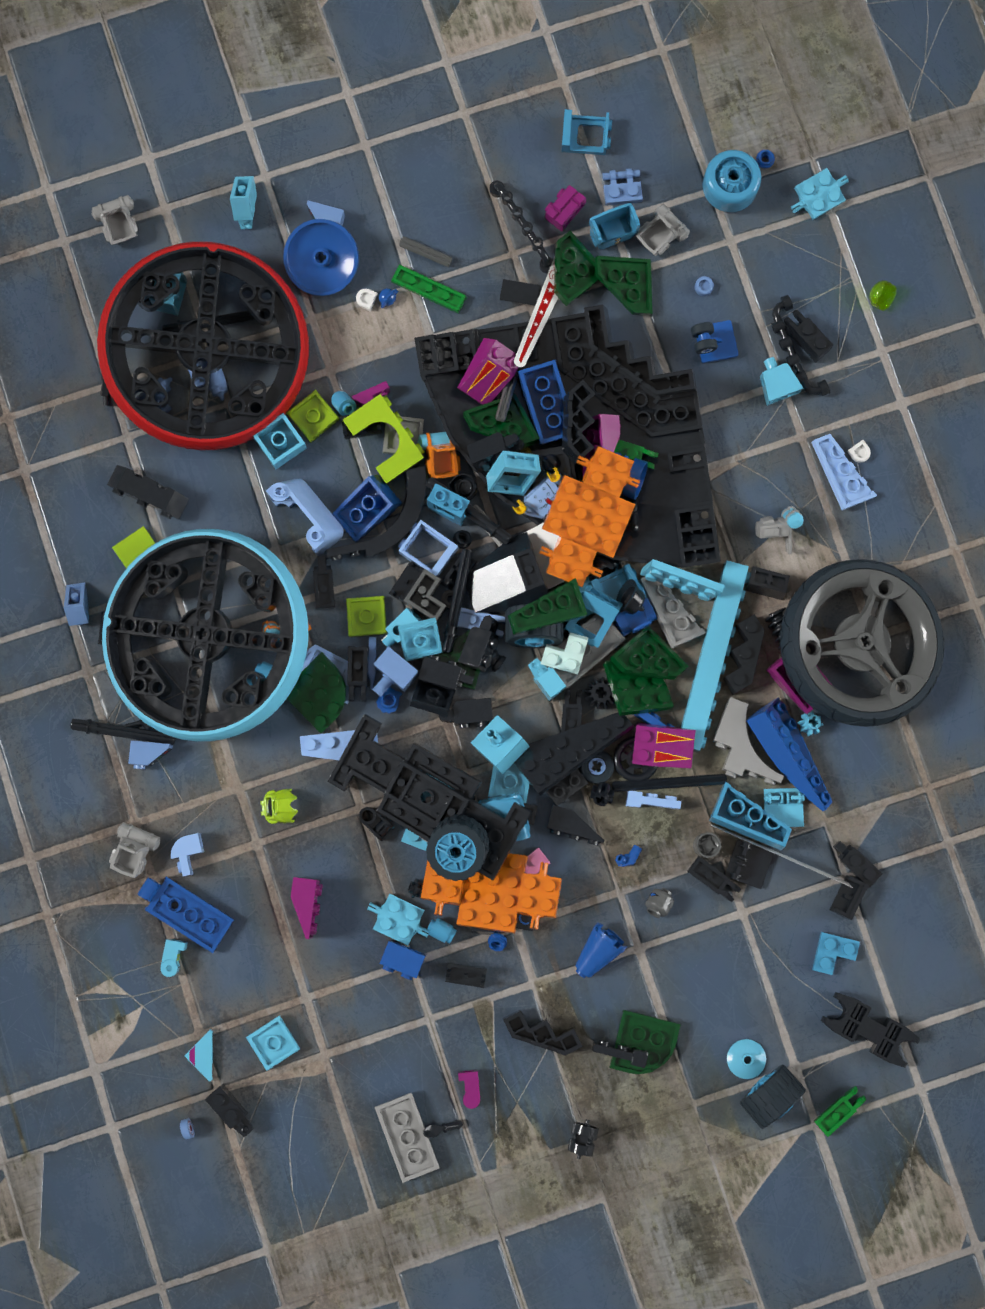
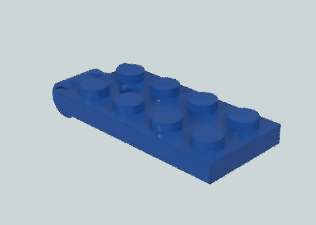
M167 876L162 885L148 877L137 893L140 897L150 902L145 908L147 912L211 953L215 952L235 920ZM172 902H178L179 906L177 909L172 908Z

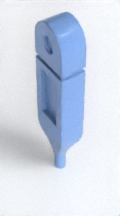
M369 637L368 676L370 689H373L376 676L374 663L376 662L377 637Z

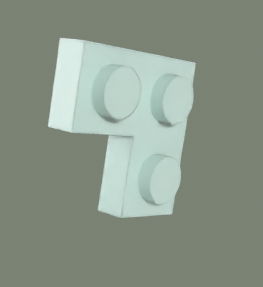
M570 632L565 649L546 644L541 664L578 675L588 637Z

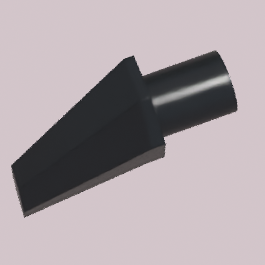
M103 379L100 396L103 397V405H111V395Z

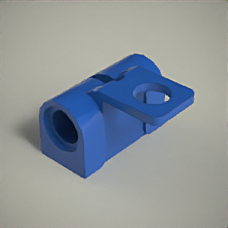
M648 598L644 600L645 610L643 612L638 610L633 615L626 612H618L614 622L623 637L630 633L634 634L657 620L655 611Z

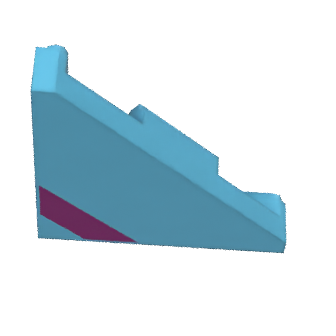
M212 1029L185 1055L209 1082L213 1079Z

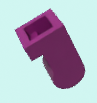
M478 1070L458 1071L459 1081H464L465 1084L463 1103L467 1108L474 1109L480 1103Z

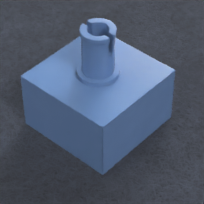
M388 646L374 663L375 668L383 674V677L372 690L382 697L392 684H395L405 693L418 678L419 672Z

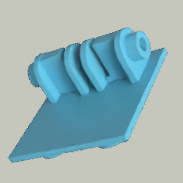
M797 788L764 789V810L767 813L772 814L788 827H804V794Z

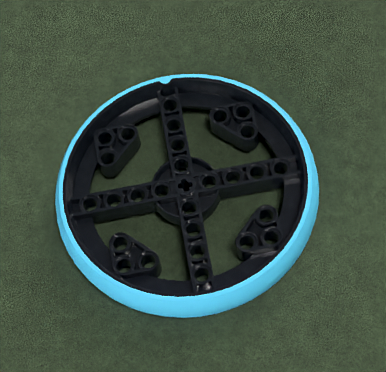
M196 529L184 531L160 540L146 549L127 567L116 583L106 607L102 628V646L106 668L114 688L125 705L139 719L157 731L178 739L196 742L227 739L249 731L264 722L290 695L301 674L307 654L309 628L307 611L300 589L292 574L280 559L262 544L247 536L227 530ZM218 554V560L213 562L214 555ZM204 557L196 608L184 614L179 622L134 617L139 601L144 593L148 597L160 600L187 579V569L184 566L178 565V563ZM227 559L239 563L251 571L241 573L238 583L257 609L267 613L274 611L275 608L277 609L280 634L233 629L228 617L220 610ZM161 567L160 574L156 575L157 568ZM179 569V575L174 577L175 570ZM215 573L216 578L211 582L210 577ZM252 577V584L247 586V579ZM271 579L270 587L266 588L265 582ZM155 586H158V592L154 594L153 590ZM210 592H212L213 598L210 601H208L207 596ZM268 598V605L263 607V600ZM210 611V618L206 620L205 614ZM134 621V629L130 630V624ZM152 624L153 629L151 632H148V626ZM170 626L171 632L167 635L166 628ZM188 628L189 635L185 637L184 631ZM225 632L226 638L221 642L220 636ZM243 634L244 642L240 644L239 637ZM131 635L177 641L179 649L189 659L182 710L170 706L159 698L168 696L171 693L172 686L152 659L139 657L134 661ZM259 637H262L263 643L258 646L257 640ZM278 639H281L282 644L277 649L275 643ZM230 647L277 653L272 669L266 678L260 672L248 671L223 691V702L233 707L219 712L206 713L212 663L226 655ZM204 649L205 655L203 658H200L199 653ZM144 662L147 663V669L145 671H143L142 669ZM201 669L202 675L198 678L197 671ZM256 675L258 681L253 685L251 680ZM143 681V682H144V688H143L142 690H140V686H139V685H140V683ZM161 683L163 688L161 692H158V685ZM196 688L199 689V695L197 697L194 696V690ZM235 692L236 700L232 702L230 697ZM251 695H254L255 701L253 704L249 703V697ZM195 707L196 715L192 716L191 710Z

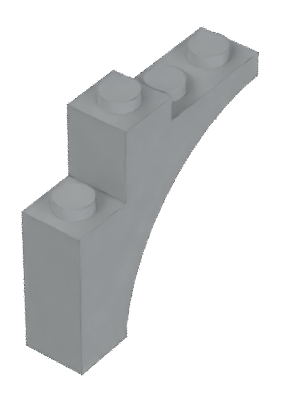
M730 697L712 742L716 743L715 746L720 749L726 750L730 748L722 770L726 771L725 775L735 779L737 776L741 777L744 771H746V775L756 779L758 776L765 779L764 782L770 785L780 784L784 776L769 768L758 757L748 738L746 713L749 704Z

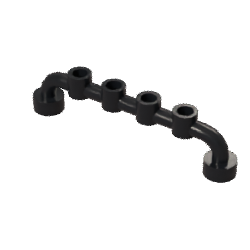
M493 181L490 184V194L493 197H502V203L508 206L512 212L513 220L517 221L522 227V234L529 238L532 243V249L537 251L542 258L539 265L540 270L543 273H548L553 259L548 256L544 249L542 238L536 237L534 234L532 223L526 221L523 217V209L516 206L513 202V194L510 191H506L501 181Z
M785 295L780 298L781 302L773 308L772 316L774 323H771L774 333H779L782 338L778 340L781 350H787L789 356L786 357L787 364L790 368L794 366L795 376L806 392L814 395L821 393L822 396L830 394V389L825 379L817 382V387H812L809 384L806 372L802 368L799 356L780 317L782 309L785 311L793 309L789 295Z

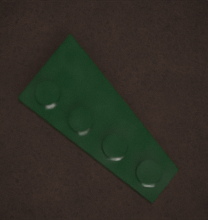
M575 578L547 595L540 597L538 600L511 613L508 619L515 635L582 618L588 614Z

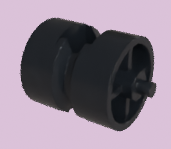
M586 1119L585 1123L574 1122L572 1134L574 1137L569 1141L568 1151L576 1153L577 1159H581L583 1155L593 1156L595 1148L593 1141L597 1140L599 1128L589 1124L590 1120Z

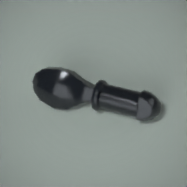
M628 498L626 501L635 504L630 516V529L632 532H637L639 530L638 513H636L638 502L637 499Z
M455 1120L446 1124L442 1123V1126L429 1125L423 1130V1134L427 1138H435L442 1131L447 1133V1131L460 1129L463 1126V1122Z

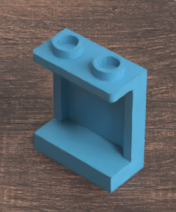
M629 564L600 579L596 578L585 586L587 589L590 585L616 600L622 585L627 580L633 579L646 598L645 588L639 583L635 570Z

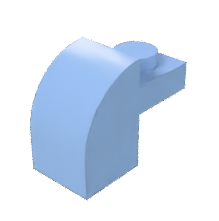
M201 833L181 837L172 847L171 859L179 858L180 862H177L178 871L185 877L193 875L190 856L204 853Z

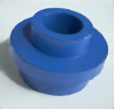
M762 150L757 154L756 162L759 167L766 169L774 164L775 157L771 151ZM762 158H767L768 162H763Z
M494 933L488 938L489 947L494 951H502L507 946V938L502 934Z

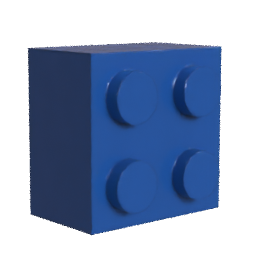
M390 940L380 964L383 965L382 969L392 973L395 970L399 971L402 977L412 980L413 977H418L426 954Z

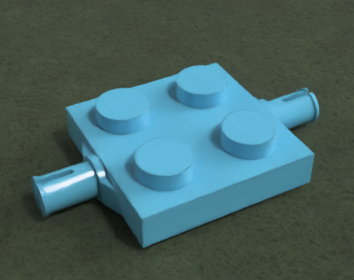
M828 168L798 184L794 189L799 196L800 202L791 206V210H793V213H796L804 208L812 220L845 202L846 199L840 187L849 182L847 176L844 175L840 179L835 180Z
M389 894L386 902L381 907L370 902L367 910L378 914L373 930L407 946L416 933L426 938L428 937L430 931L420 926V920L425 910Z

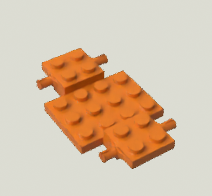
M597 446L590 460L580 455L578 457L580 460H577L576 463L587 467L582 482L563 475L542 526L543 530L559 536L553 550L542 546L541 549L544 551L540 550L539 554L550 557L546 573L567 582L576 578L580 587H583L589 574L600 578L603 570L593 567V560L597 552L614 558L635 507L634 503L619 497L626 484L637 488L640 480L630 477V470L634 463L633 460Z
M509 853L494 880L480 872L463 881L447 880L439 876L431 868L427 860L421 899L435 902L434 915L442 916L444 904L460 906L457 918L458 926L515 934L518 914L531 916L530 928L538 930L540 918H556L562 879L547 875L549 864L546 862L545 864L544 862L540 863L539 873H525L527 855Z

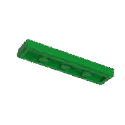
M400 264L391 280V283L458 314L467 298L466 295Z

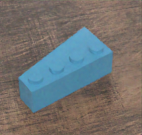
M727 782L721 788L709 819L710 822L779 850L785 848L792 830L772 814L763 810L761 806L746 798L744 794L735 790Z

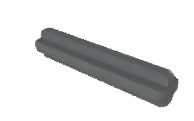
M405 236L401 238L400 247L446 267L451 265V256Z
M515 373L514 377L503 389L495 418L497 421L504 422L506 420L518 379L517 373Z

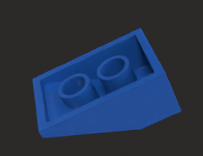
M371 475L357 487L332 515L351 538L358 542L388 518L402 502L379 475Z

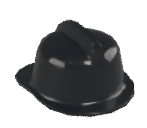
M633 579L627 580L617 595L616 600L623 604L619 612H626L632 615L638 610L643 612L645 610L643 605L645 594L637 587Z

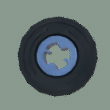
M601 751L580 767V772L585 780L592 784L606 782L614 771L612 757L605 751ZM597 761V764L599 762L602 764L600 772L592 770L593 762Z

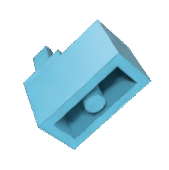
M254 176L235 177L230 195L234 221L239 222L241 229H252L257 198Z
M538 658L528 664L534 676V682L549 701L565 690L566 685L553 668H547L545 665H542Z

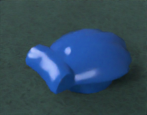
M389 687L382 697H378L376 701L377 707L382 713L395 712L402 693Z

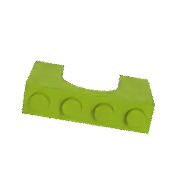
M379 394L344 418L343 421L353 436L376 422L388 423L395 428L399 436V447L392 457L376 467L385 483H388L423 459L422 454L425 452L419 443L414 444L411 439L414 436L409 428L404 429L400 422L403 419L397 411L393 413L390 408L392 403L386 395L382 397Z

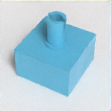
M498 715L471 742L475 749L502 774L530 747Z

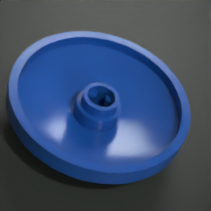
M314 219L302 223L293 230L286 241L283 260L289 278L299 289L312 295L325 296L341 291L352 281L359 264V252L353 236L342 225L331 220ZM321 254L326 256V259L323 261L320 260Z

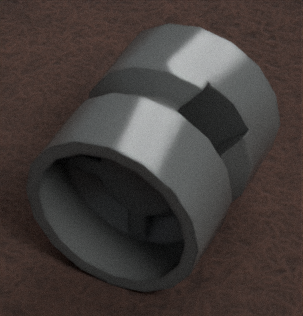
M706 832L695 838L693 849L698 856L711 858L719 853L721 842L717 835Z

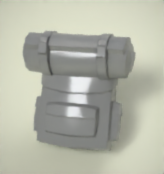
M129 195L120 196L115 200L92 207V216L97 222L101 221L103 223L102 231L106 241L110 242L111 245L126 242L138 236L137 232L139 230L136 221L130 216V210L134 209V202Z
M662 204L655 209L653 214L655 218L651 222H645L636 235L640 242L654 256H657L658 254H663L670 247L671 241L677 239L681 242L688 238L690 230L671 212L670 208Z
M123 822L117 830V837L120 838V842L113 849L110 856V868L121 874L136 878L145 868L147 862L145 858L149 850H157L161 840L154 833Z

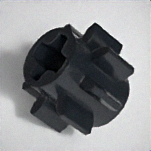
M600 782L598 786L593 785L590 798L593 799L595 804L605 806L607 802L612 803L615 790H611L610 784Z

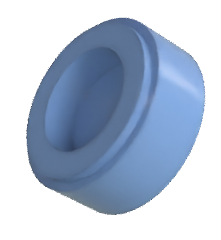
M703 276L697 279L694 288L698 295L708 296L713 291L714 283L709 277Z
M189 1118L181 1120L180 1130L183 1138L186 1140L193 1138L195 1133L192 1121Z

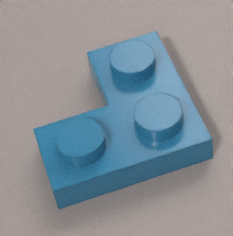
M821 932L812 970L832 975L837 956L856 961L860 942Z

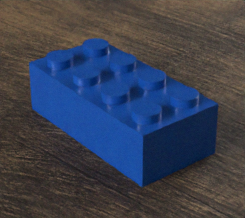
M552 360L518 371L517 374L534 429L540 438L539 445L542 446L561 440L563 434V403L566 393L556 361Z

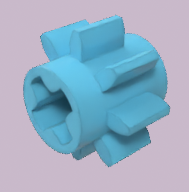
M814 711L808 713V715L802 714L801 718L803 720L797 722L801 728L800 732L807 733V736L813 733L815 735L820 732L818 728L823 726L820 720L821 716L814 715Z

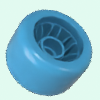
M727 150L717 154L708 164L703 178V192L707 201L713 207L723 212H738L748 207L755 199L760 188L761 171L759 165L752 156L743 151Z

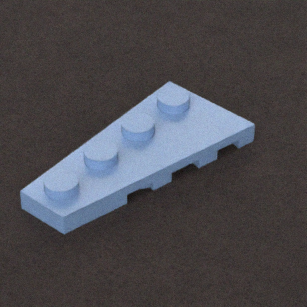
M831 434L811 442L842 511L877 496L867 486L866 480L855 470L854 464L845 457L844 451Z
M355 730L300 736L301 754L307 757L339 761ZM376 734L374 741L378 743V735Z

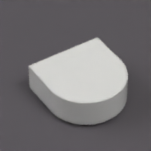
M370 289L360 290L356 295L357 304L371 312L378 293Z
M864 440L847 451L857 463L867 461L871 454L870 448Z

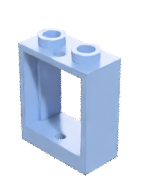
M420 520L418 524L415 522L409 532L411 534L407 539L403 538L398 545L400 548L399 554L410 562H414L418 567L421 566L439 577L458 551V546ZM422 530L448 547L433 569L407 552Z

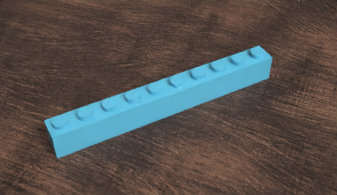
M728 560L724 563L719 581L720 584L724 585V589L714 600L681 728L696 730L693 750L699 752L701 748L704 749L707 737H704L706 730L710 729L712 721L709 718L710 712H714L716 707L715 693H719L722 682H719L720 674L724 675L726 669L724 659L725 656H729L731 645H728L730 637H734L736 627L733 626L734 621L739 618L741 609L738 608L739 602H743L746 593L743 590L744 583H748L751 573L748 572L749 566Z

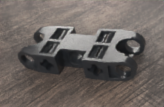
M835 992L833 997L839 1000L843 1008L842 1015L835 1019H828L822 1016L820 1021L833 1032L851 1042H854L857 1035L862 1036L873 1043L869 1051L870 1053L886 1062L906 1068L908 1063L903 1061L899 1055V1045L904 1041H913L918 1044L920 1038L910 1029L887 1017L883 1025L867 1017L871 1010L870 1006L855 998Z

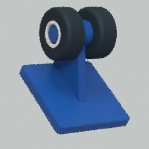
M731 320L717 323L704 322L691 327L692 336L697 340L694 344L695 352L700 354L702 363L738 356Z

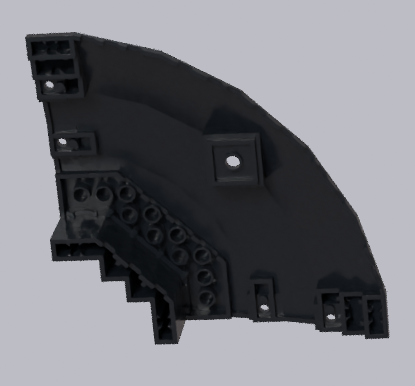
M603 304L585 307L584 313L548 319L525 366L519 367L516 373L520 370L555 360L566 394L582 380L595 392V395L583 405V408L591 417L599 414L619 415L621 425L619 440L659 453L658 457L655 458L643 453L641 459L651 462L655 466L654 469L647 467L642 488L636 498L638 502L636 513H638L639 530L637 532L631 531L629 519L614 558L600 552L597 553L613 560L649 563L654 559L681 568L721 562L694 371L688 369L656 375L654 359L651 356L634 359L633 346L629 340L613 342L608 309ZM529 322L414 338L420 376L435 405L445 432L452 444L461 452L486 485V475L489 470L479 473L471 465L467 445L488 436L471 431L463 416L464 411L481 406L482 404L457 387L483 338L495 339L517 354L523 338L522 330L527 328ZM465 337L469 338L468 344L463 343ZM518 377L513 394H516L533 425ZM503 389L492 401L501 399ZM562 439L542 446L538 442L524 447L521 451L519 450V453L539 455L541 472L524 496L493 493L510 506L516 508L520 506L517 500H521L524 503V497L547 476V471L542 466L541 455L553 454L558 457L560 464L557 470L562 476L566 475L580 482L583 479L581 464H574L562 451ZM696 454H699L701 456V460L699 462L694 461V456ZM513 472L503 473V475L520 476L521 474ZM622 490L619 498L627 500L628 498L623 496ZM707 511L709 514L708 518H702L701 513ZM522 514L537 526L545 522L543 519Z

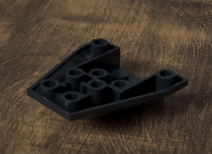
M528 532L512 537L507 545L502 544L469 571L466 589L475 613L505 612L509 607L532 603L549 593L536 561Z

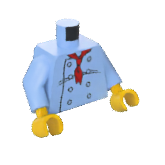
M556 467L553 468L555 473L547 472V476L524 497V503L521 500H517L520 506L512 507L517 514H525L543 519L548 514L563 478Z

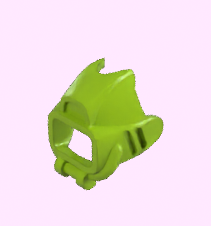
M292 789L268 791L265 794L264 800L260 801L262 805L261 816H265L266 820L271 824L294 823V820L291 819L298 813V810L293 809L290 805L292 801L297 799L291 793ZM270 799L272 803V816L270 815L268 809V803Z

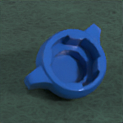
M386 288L380 292L379 301L381 302L382 309L395 302L396 294L398 293L397 289L391 290Z

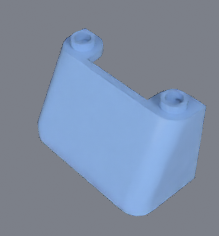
M292 479L278 482L266 490L270 500L276 507L284 504L291 508L297 504L314 524L307 531L306 539L317 556H321L343 537L344 530L341 524L304 480Z

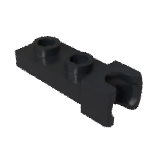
M599 1040L598 1043L593 1042V1052L629 1060L633 1066L645 1068L648 1053L644 1050L633 1048L632 1051H629L630 1047L618 1045L616 1048L610 1046V1042Z

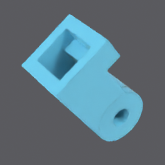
M170 938L166 939L161 962V972L164 976L171 977L179 972L180 952L187 950L188 942Z

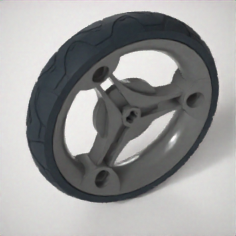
M865 559L846 560L828 565L815 572L802 583L789 601L783 616L780 646L786 673L792 685L805 702L822 715L834 721L864 727L891 723L906 716L912 709L917 708L929 695L937 682L944 657V635L941 620L933 602L923 588L909 575L891 565ZM879 587L882 589L883 594L879 592ZM861 588L867 596L861 613L844 619L837 627L834 636L818 639L811 631V626L821 605L840 591ZM890 600L902 610L913 634V659L908 673L903 676L889 657L891 638L886 626L883 624L885 608ZM874 601L879 602L875 615H870ZM834 642L835 650L821 652L820 644ZM806 645L809 646L811 650L810 654H808L806 651ZM820 657H838L845 666L852 670L871 672L883 686L880 696L860 698L839 691L823 677L816 665ZM882 665L892 677L891 680L888 679L879 666ZM896 684L899 685L900 692L896 690Z

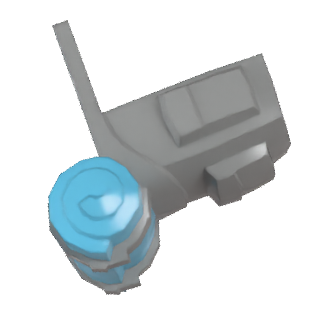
M787 506L782 511L781 517L773 518L772 516L760 518V521H757L755 526L756 536L759 538L785 537L786 552L792 554V529L799 528L803 524V516L794 506Z

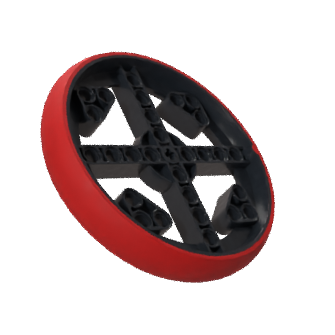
M187 242L168 246L153 252L136 263L122 276L113 288L103 309L98 327L97 350L100 370L110 395L121 411L136 426L158 440L173 446L194 450H217L240 445L254 439L253 435L266 428L279 415L285 414L295 401L305 378L309 357V338L306 322L296 297L280 275L269 265L244 250L226 244ZM209 267H213L216 269V273L210 275L206 270ZM202 270L197 319L187 322L178 333L128 327L131 315L140 300L145 311L154 312L164 302L179 292V280L175 274L185 271ZM220 272L234 276L247 283L240 287L239 299L259 324L269 325L273 320L274 314L280 330L281 344L231 339L227 329L221 323L215 321ZM150 279L157 281V284L153 287L148 286L146 283ZM169 281L176 283V287L173 289H168L165 285ZM212 286L215 290L213 293L208 294L204 291V288ZM248 290L252 292L253 296L245 298L242 293ZM263 293H269L271 294L272 298L270 300H264L261 297V295ZM147 298L155 300V303L151 306L146 305L144 302ZM204 305H211L213 310L211 312H204L202 307ZM266 311L270 314V317L262 319L259 314ZM207 323L211 326V329L203 331L200 328L201 325ZM129 333L132 335V338L129 341H123L121 339L122 335ZM148 335L152 338L151 341L146 344L141 342V338ZM162 338H169L171 340L167 346L162 345L160 341ZM182 340H188L190 345L187 348H182L179 343ZM202 342H205L208 346L206 350H202L201 346H199L202 345ZM225 344L228 346V350L220 352L218 346ZM243 346L247 348V353L239 354L237 352L238 347ZM126 348L176 353L183 366L192 371L188 421L174 417L160 409L167 406L169 402L168 393L147 368H137L132 377L127 363ZM258 349H264L267 354L263 357L256 354ZM283 351L286 356L283 359H279L275 356V353ZM229 359L279 365L275 380L267 392L265 383L255 380L230 399L228 411L235 417L223 421L205 423L211 373L222 369ZM205 361L208 365L206 368L200 369L197 367V363ZM140 373H145L148 378L145 381H139L137 376ZM199 379L204 380L206 383L202 388L195 386V382ZM255 386H260L263 392L255 394L252 389ZM138 392H144L146 397L143 400H137L135 395ZM163 394L165 400L160 403L156 402L155 396ZM197 398L204 401V404L200 407H196L193 404V401ZM233 403H240L242 409L234 411L231 408ZM252 405H259L261 411L253 413L250 408ZM194 417H199L202 423L195 426L191 423V420Z

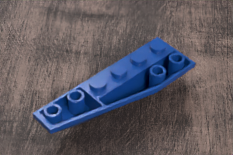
M778 697L753 713L746 721L768 756L783 775L820 810L825 811L832 803L830 794L824 785L796 721L791 718L786 705Z

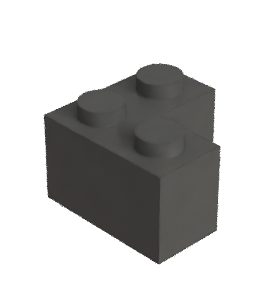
M424 569L404 599V604L427 619L436 618L438 623L447 609L445 604L432 597L441 584V579Z

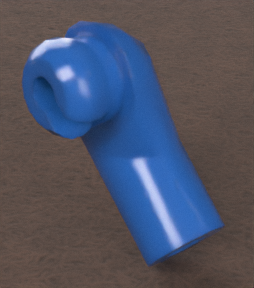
M633 845L630 853L617 855L615 859L617 865L621 867L634 865L642 849Z

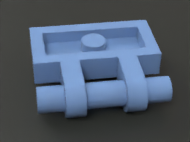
M629 168L626 171L616 172L615 170H609L608 173H602L603 181L610 180V185L603 186L605 206L642 202L641 181L633 182V178L640 177V170ZM626 178L627 183H616V179Z

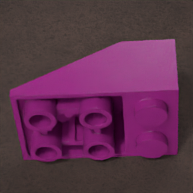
M293 877L291 899L305 938L312 939L317 933L318 923L314 922L315 916H319L320 904H317L318 896L322 895L323 884H320V880Z

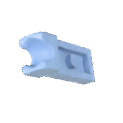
M461 607L457 627L468 630L473 627L479 628L483 618L489 615L498 621V624H505V617L488 613H475L474 610ZM497 629L496 635L503 637V631Z
M627 791L626 806L640 808L641 805L678 810L681 808V801H677V797L665 796V799L657 798L658 794L646 793V796H642L643 792Z

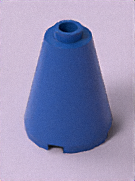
M596 923L575 964L576 972L583 978L586 976L592 977L627 948V946H622L624 941L609 928L606 931L602 929L603 924Z

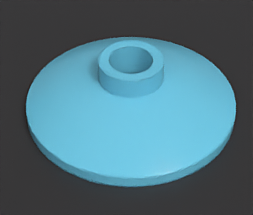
M742 1039L730 1047L727 1054V1064L731 1072L737 1077L752 1079L763 1071L766 1065V1054L762 1046L750 1039ZM746 1056H750V1063L744 1062Z

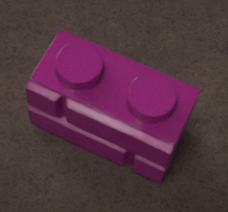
M571 185L566 189L562 188L556 196L558 199L554 203L550 202L545 208V219L561 232L586 204V197L577 192Z

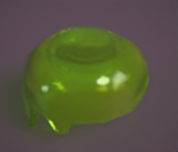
M884 280L877 282L870 290L869 300L871 305L882 311L889 308L896 296V286Z

